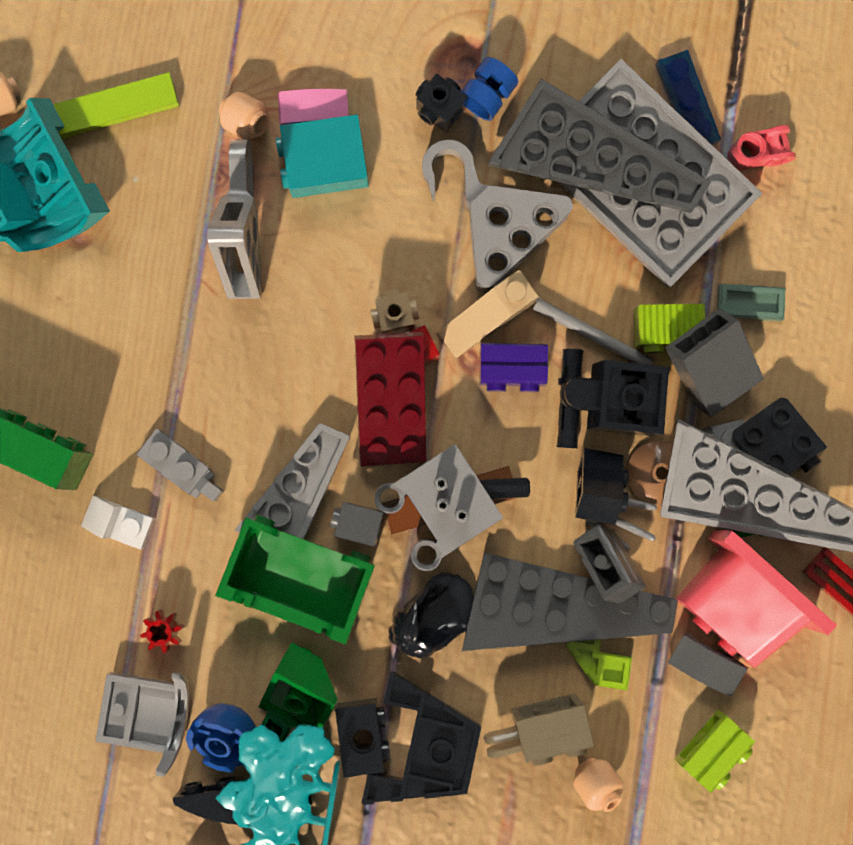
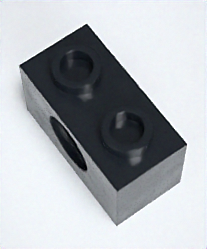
M377 698L337 703L335 714L343 777L383 773L385 771V762L391 761L389 741H382L381 728L386 727L384 706L378 707ZM360 729H366L373 735V740L368 744H361L356 740L355 733Z

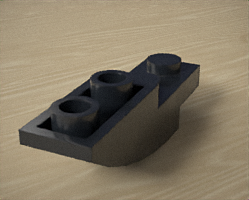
M228 776L215 780L216 784L203 786L202 781L186 783L174 795L173 805L208 820L237 825L232 818L233 811L224 808L216 797L231 781L239 782L246 781V779L236 781L235 776ZM315 793L309 794L308 801L310 805L314 801Z

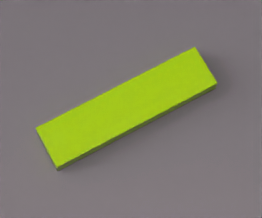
M169 72L53 104L65 126L58 132L61 139L180 107L173 79Z

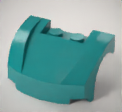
M29 98L26 101L27 107L22 117L7 128L0 130V242H6L17 252L40 250L67 241L91 228L110 212L96 184H85L58 133L65 126L52 101L47 98Z

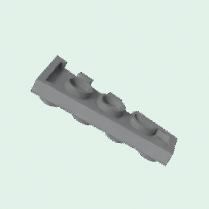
M319 423L294 454L291 461L275 478L272 485L252 507L253 509L246 518L254 520L256 514L276 521L273 528L305 539L350 440V436ZM244 520L240 522L235 531L240 533Z

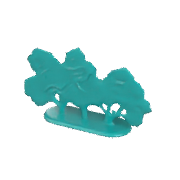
M259 725L252 731H246L240 736L239 760L245 765L251 777L246 781H231L221 790L216 799L224 808L233 811L232 818L239 827L252 829L254 838L241 845H301L298 841V831L306 823L324 826L321 845H327L340 761H337L334 765L332 782H323L318 775L320 766L333 756L335 748L330 743V740L324 737V729L322 727L299 725L285 741H280L277 734L267 729L264 725ZM309 774L312 776L313 782L303 780L302 776ZM320 791L330 792L326 817L313 816L308 801L309 794Z

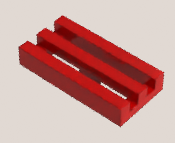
M823 547L802 572L853 616V604L814 572L816 567H818L853 598V587L822 560L826 558L852 582L853 570L828 548Z

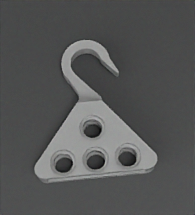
M249 139L230 141V189L224 197L220 198L208 227V245L228 299H261L262 297L258 211L255 199L252 197L254 196V169L252 147ZM235 247L244 273H237Z
M455 140L438 141L429 147L423 157V178L428 185L432 201H435V176L432 169L434 161L445 154L454 155L462 161L465 176L466 207L470 218L476 288L481 293H487L501 283L567 220L573 208V203L568 196L483 185L477 178L473 156L464 144ZM500 212L506 217L507 221L502 225H495L490 221L489 216L492 213ZM540 213L548 214L552 219V224L549 226L540 225L536 221V215ZM517 235L525 236L529 241V246L523 249L517 248L513 244L512 238ZM499 257L504 260L506 268L502 271H494L490 268L488 261L491 258Z

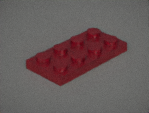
M423 332L354 336L360 466L426 462Z

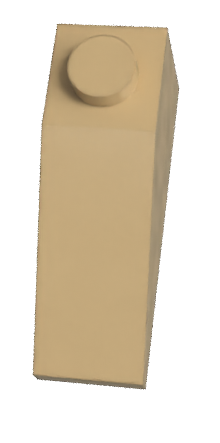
M518 270L492 288L437 333L457 359L535 304L539 296L521 271Z

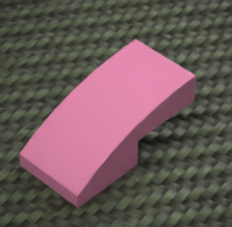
M301 89L279 92V126L348 116L347 90Z

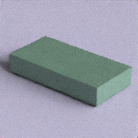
M719 284L717 288V309L723 310L736 319L781 322L784 320L786 288Z

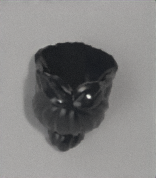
M449 572L433 576L425 587L406 603L404 607L395 612L392 619L393 624L388 630L389 641L397 645L400 651L416 658H430L434 652L448 646L457 636L466 632L474 597L470 584L461 578L460 575H453Z

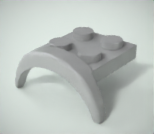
M110 672L106 676L96 742L161 752L163 756L156 768L155 774L159 777L165 776L178 756L186 731L190 707V686L187 678L183 674L173 672L171 675L173 682Z

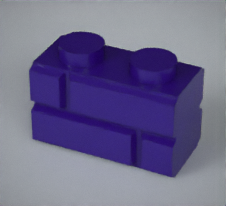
M481 343L479 386H487L488 392H506V386H520V392H539V386H546L548 382V344Z

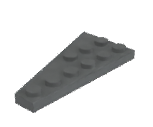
M484 553L461 652L673 633L678 600L639 591L619 604L612 601H604L591 578Z

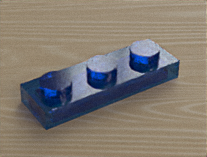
M685 50L657 60L655 65L671 107L711 145L719 143L721 137L689 51Z

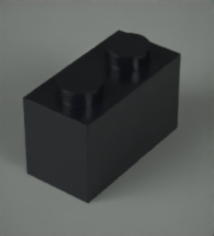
M584 448L577 470L575 518L616 525L619 513H625L629 500V493L624 492L629 471L624 469V455Z

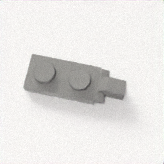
M156 428L136 454L188 495L198 498L202 493L214 502L224 492L223 489L211 481L215 474L210 471L211 468L160 429Z

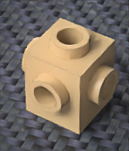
M399 289L388 290L380 293L381 298L374 299L376 309L370 310L374 329L381 328L382 334L409 333V331L415 330L414 320L420 319L416 300L409 301L407 292L400 293ZM399 307L401 310L399 316L391 317L388 314L389 309Z

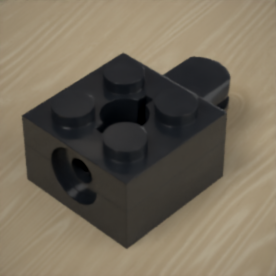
M602 360L592 364L591 378L574 377L565 381L560 389V399L563 405L570 409L588 411V430L642 436L664 434L669 367Z

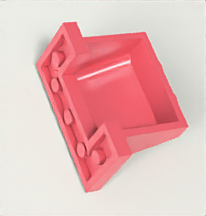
M715 529L708 536L707 540L718 551L675 598L695 616L692 622L705 634L712 631L720 639L717 645L731 657L737 654L753 668L760 665L802 628L805 627L829 635L837 626L735 532L730 530Z

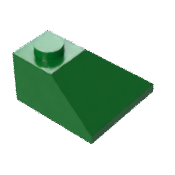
M291 643L276 668L258 707L266 712L269 708H273L300 721L304 725L323 728L338 699L322 659L307 648Z

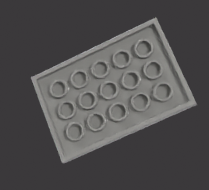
M620 59L579 102L709 180L711 183L692 213L565 183H558L669 289L763 193L632 68Z

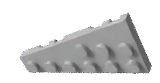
M678 419L660 517L853 552L852 507Z

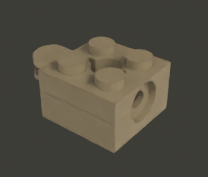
M575 693L512 708L511 712L515 726L488 732L483 736L486 744H495L487 748L488 757L498 758L522 752L525 762H532L533 765L550 763L553 761V756L566 754L567 757L580 756L587 752L586 748L594 747L585 706Z

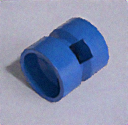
M485 57L474 72L476 79L468 80L461 92L468 97V110L484 120L492 121L503 105L501 99H508L519 81L514 72L505 64L495 58Z

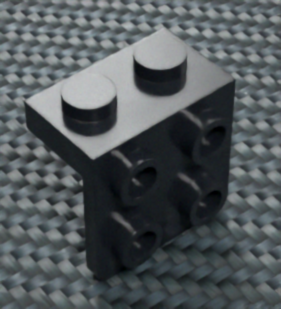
M779 398L740 425L732 433L733 440L743 452L791 477L801 469L808 473L822 462L819 457L827 448L786 398Z

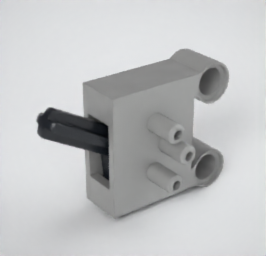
M454 444L397 482L381 485L375 493L374 501L380 511L395 513L402 508L405 502V495L409 496L436 538V541L431 539L417 541L411 550V559L418 569L430 571L440 564L444 556L503 519L492 499L527 498L530 496V481L526 477L479 480L457 445ZM387 488L395 489L400 496V501L395 507L388 508L381 503L380 495ZM424 545H429L436 551L435 559L428 564L420 562L416 556L418 549Z

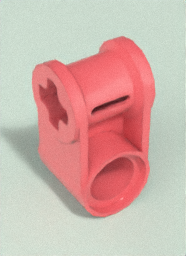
M780 125L766 130L743 134L729 148L727 153L728 161L738 170H747L764 166L783 165L795 160L796 155L794 152H791L788 139L790 127L788 125ZM741 146L747 147L751 151L752 157L746 156L742 152Z

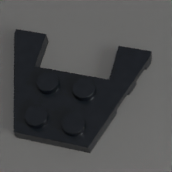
M390 671L384 704L417 711L403 777L400 778L383 773L368 774L361 804L370 805L374 804V802L382 801L398 802L410 798L424 797V799L467 794L482 728L481 724L399 674Z

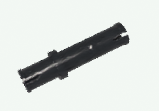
M563 349L561 378H558V385L562 386L565 381L571 378L582 377L584 350ZM561 399L556 447L578 449L580 410L564 406Z

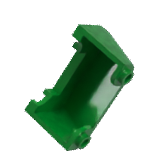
M257 514L254 520L245 517L215 596L229 602L244 603L243 606L254 608L313 630L318 634L325 633L326 636L330 637L329 639L346 645L375 565L369 563L371 557L354 550L348 556L273 528L276 521Z

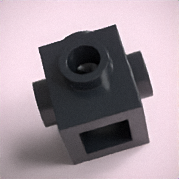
M437 73L431 81L427 79L423 81L415 93L418 116L428 125L436 124L446 133L467 108L468 97L461 92L459 85L451 78L446 77L444 79Z

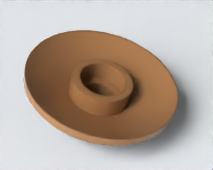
M651 441L638 447L630 456L626 467L629 471L627 483L631 492L639 500L655 504L656 506H662L667 475L664 479H659L656 476V470L659 467H663L668 474L673 447L672 443Z

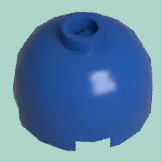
M219 703L206 708L195 718L188 729L186 741L190 751L196 748L205 757L202 763L218 771L234 772L237 766L245 767L239 760V738L244 732L252 731L256 726L248 713L242 708Z

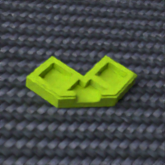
M601 640L565 643L566 648L595 686L628 691L632 663L631 656L600 651Z

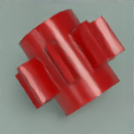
M159 610L155 614L156 621L152 618L143 620L144 624L148 627L146 632L142 633L140 637H147L150 642L149 650L156 646H161L162 652L166 653L170 649L169 642L176 645L182 642L177 634L178 631L185 628V625L177 624L175 621L177 613L164 617V612ZM164 624L167 627L165 629L167 636L161 638L159 636L161 630L158 627Z

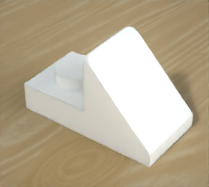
M93 495L81 527L100 538H111L141 550L146 545L156 518Z

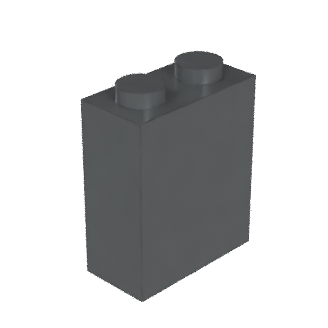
M721 309L714 311L665 347L692 403L709 417H713L722 411L726 406L764 379L739 320Z

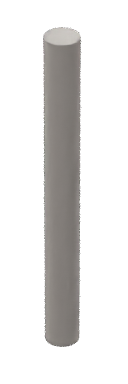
M538 298L533 307V310L632 363L652 365L654 361L653 358Z

